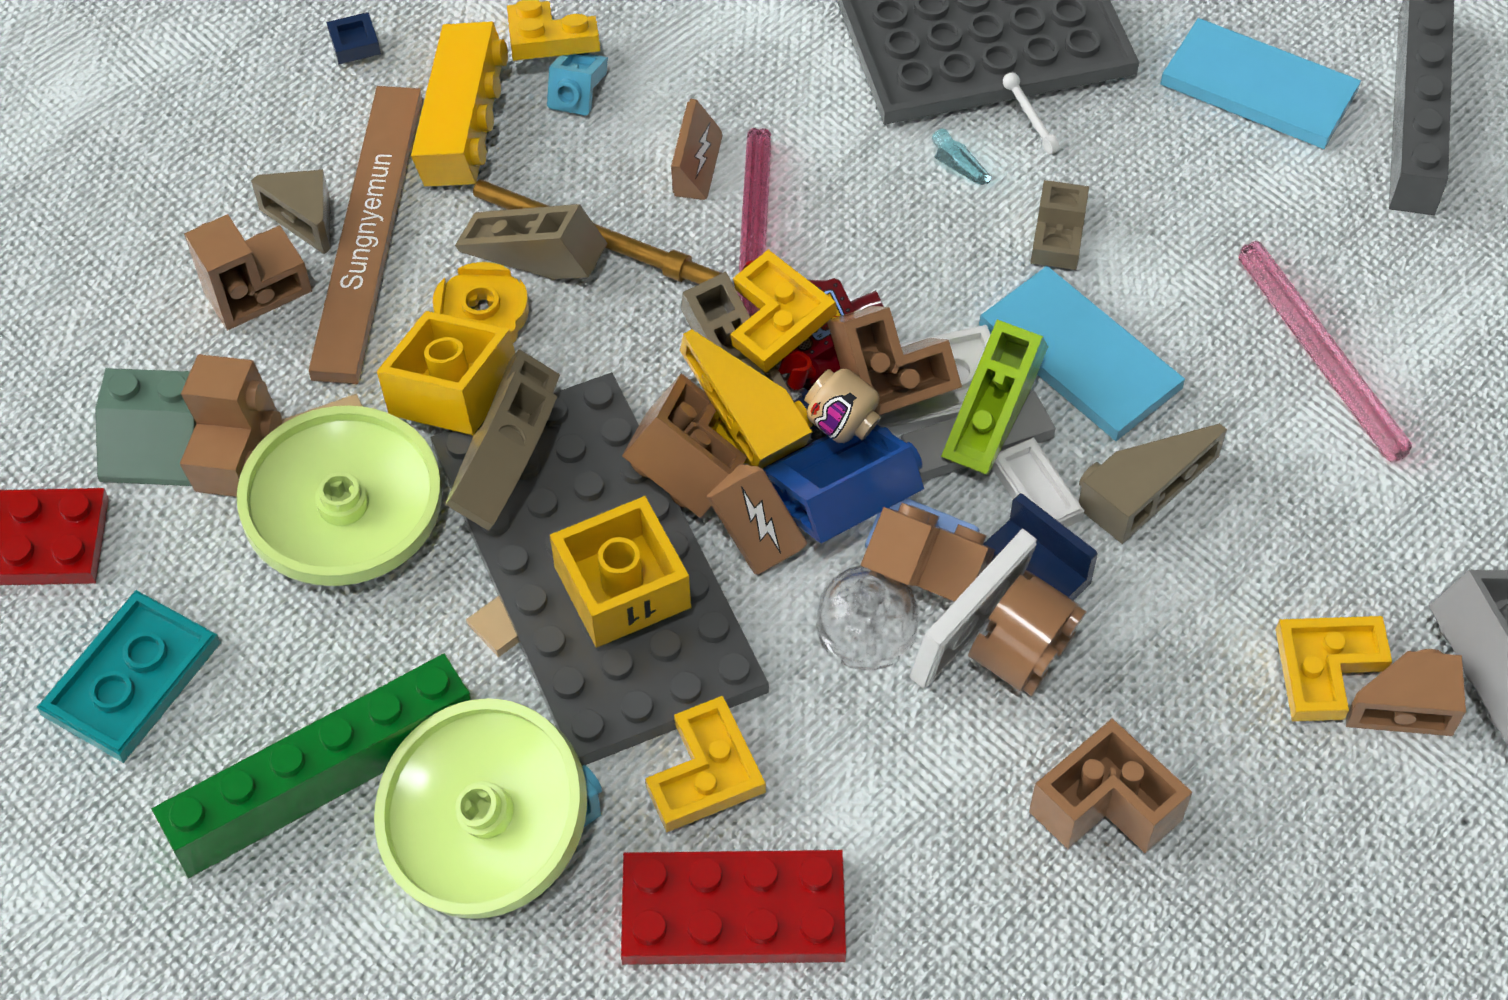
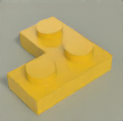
M521 0L516 4L507 5L513 61L600 52L596 16L570 14L562 19L552 20L550 1Z
M769 249L733 277L736 291L760 310L730 334L732 346L764 372H768L837 314L836 301Z
M1383 616L1279 619L1275 629L1292 722L1345 720L1349 707L1342 673L1383 672L1392 663Z
M723 696L674 714L675 726L691 760L645 778L646 789L666 833L766 793V783Z

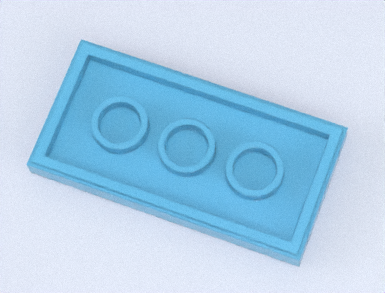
M1198 18L1162 73L1160 84L1325 149L1357 94L1361 80Z
M1048 266L1044 267L980 315L979 326L987 325L990 334L998 319L1043 336L1048 349L1037 375L1115 441L1119 440L1183 389L1184 377Z

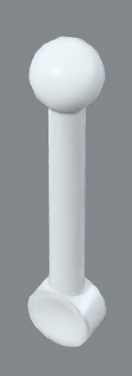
M1013 72L1007 73L1003 77V86L1014 93L1042 138V145L1046 153L1051 155L1060 149L1059 142L1054 135L1049 134L1019 86V76Z

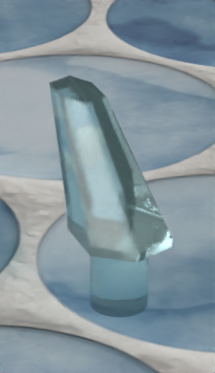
M940 129L933 134L932 141L938 149L934 156L935 159L975 183L984 185L990 182L991 175L964 144L953 140L946 129Z

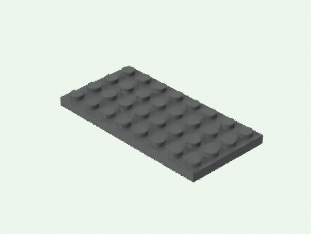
M612 372L553 393L557 396V399L543 432L514 490L489 531L463 516L496 593L500 597L516 632L519 645L553 722L573 746L582 766L676 730L674 714L723 696L728 707L732 708L769 693V683L680 506L674 502L667 491L650 478L638 474L631 466V463L622 457L639 424ZM448 430L430 438L436 457L452 489L474 435ZM646 496L689 574L691 608L596 648L554 567L550 534Z

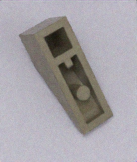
M580 204L475 212L455 247L461 253L546 278L570 279L588 278L595 269L607 242Z
M727 272L682 293L681 311L691 329L786 389L793 400L776 365L768 372H764L732 346L730 334L748 320L750 316Z
M1220 423L1116 451L1103 464L1099 462L1092 464L1079 481V486H1081L1079 504L1083 508L1084 514L1123 544L1219 458L1227 429Z

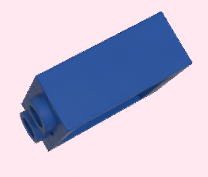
M876 425L864 440L855 435L848 442L838 443L826 435L762 468L796 525L821 544L882 512L883 507L890 508L924 490L919 472L923 464L915 446L893 435L887 427H880L879 425Z

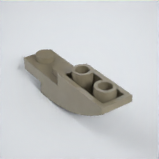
M520 349L513 355L507 365L484 424L472 438L445 503L446 506L486 530H490L522 475L557 399L553 392L560 377L559 373Z

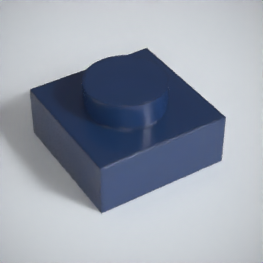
M369 12L326 22L338 65L381 55L379 42Z

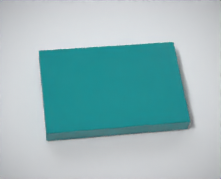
M135 590L36 708L42 717L124 763L221 642L216 633Z

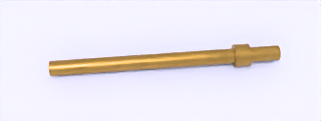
M481 179L476 182L473 188V195L508 210L548 207L546 204ZM594 224L607 242L605 248L659 268L666 277L679 282L687 279L701 284L722 274L692 262V257L674 249L666 252Z

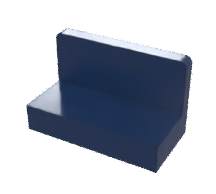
M1020 493L1012 501L1010 519L983 543V545L995 549L991 562L1023 528L1037 539V545L1026 570L1074 601L1091 584L1098 553L1037 504Z

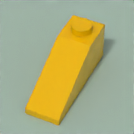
M693 329L683 334L680 352L737 446L747 456L746 460L750 466L764 468L807 445L812 433L810 429L812 422L807 418V409L800 401L793 402L786 389Z

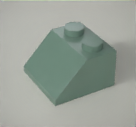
M105 369L95 408L97 477L99 482L192 486L180 466V461L196 426V422L181 396L190 371Z

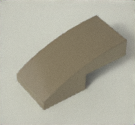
M1044 180L1031 264L1077 270L1089 186Z

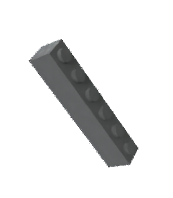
M1403 0L1399 11L1389 191L1390 210L1435 216L1448 181L1454 0Z

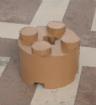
M1025 570L1024 574L1020 575L1010 586L989 616L990 622L986 628L988 634L984 636L979 632L970 648L968 656L1020 692L1025 691L1032 696L1048 674V668L1055 657H1060L1076 634L1075 630L1087 611L1030 571Z

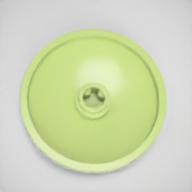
M350 405L312 410L298 415L275 428L250 454L240 474L237 487V509L247 540L259 557L283 575L301 582L324 586H343L368 581L382 576L406 562L419 550L431 534L437 522L442 502V487L438 465L425 439L408 423L396 416L373 408Z
M475 699L449 706L433 714L418 725L402 741L386 766L377 791L374 812L375 836L380 855L390 875L407 894L438 912L459 918L478 919L499 916L514 911L528 904L549 888L561 875L575 853L586 819V780L578 755L571 743L554 724L536 711L524 705L502 699Z

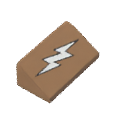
M690 99L686 105L671 164L672 190L676 197L705 200L708 197L722 140V131L697 99Z
M739 464L706 496L754 574L759 575L796 554L807 545L806 539L766 473L760 467Z

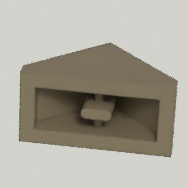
M323 169L257 175L251 180L261 212L322 254L327 253L331 249L330 196Z

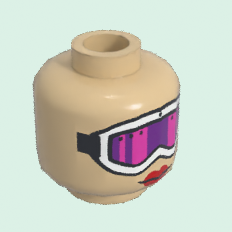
M828 369L815 382L804 399L809 404L807 409L809 421L838 443L848 442L855 435L864 440L881 419V416L875 412L880 400L879 393L849 369H840L835 373Z

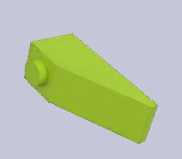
M998 319L996 320L942 452V458L982 474H989L1032 389L1047 352L1048 345L1043 336Z

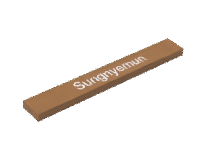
M376 87L308 370L311 381L359 383L421 108L422 94L420 88Z

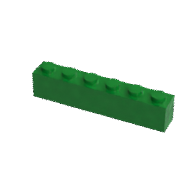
M445 653L160 803L151 808L189 879L384 773L394 752L418 725L433 714L449 706L471 700L470 693Z

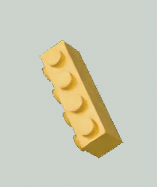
M493 21L442 25L411 153L412 160L424 187L476 184L480 165H484L486 162L487 132L492 131L494 126L493 104L494 100L500 97V72L502 66H506L508 61L506 42L504 39H499Z

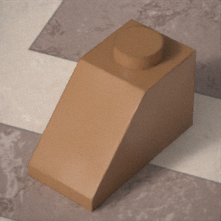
M1423 649L1417 652L1407 651L1356 693L1346 716V727L1453 736L1466 713L1462 655L1443 654L1435 649Z

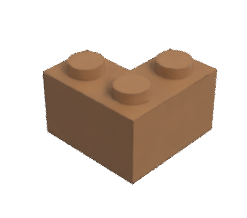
M227 214L184 233L203 292L227 331L312 292L305 263L280 225L263 233L256 234L245 241Z
M869 306L830 319L827 322L840 368L853 371L879 393L880 400L875 409L878 415L962 387L949 340L927 338L901 347L890 307Z
M198 354L181 392V396L190 410L196 426L180 461V466L195 492L237 497L240 474L247 459L256 446L270 432L282 425V417L280 412L277 411L268 392L267 385L262 380L253 360Z
M681 373L647 411L622 457L631 463V466L638 474L650 478L667 491L675 503L691 510L701 518L712 506L706 496L739 464H744L747 456L708 426L716 409L706 393Z
M901 503L898 511L883 507L860 566L906 585L918 586L955 602L991 563L995 549L983 545L987 536L959 524L953 533L936 526L939 516L918 507Z
M1112 718L1035 783L1029 812L1067 849L1106 816L1146 853L1183 821L1192 791Z

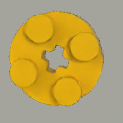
M491 262L470 263L458 268V275L452 277L447 283L446 278H444L437 285L433 295L434 313L510 329L513 343L517 340L518 331L524 326L528 318L529 304L525 285L521 279L519 283L516 278L512 277L511 271L508 268ZM479 300H487L489 306L485 310H474L470 307L477 306Z

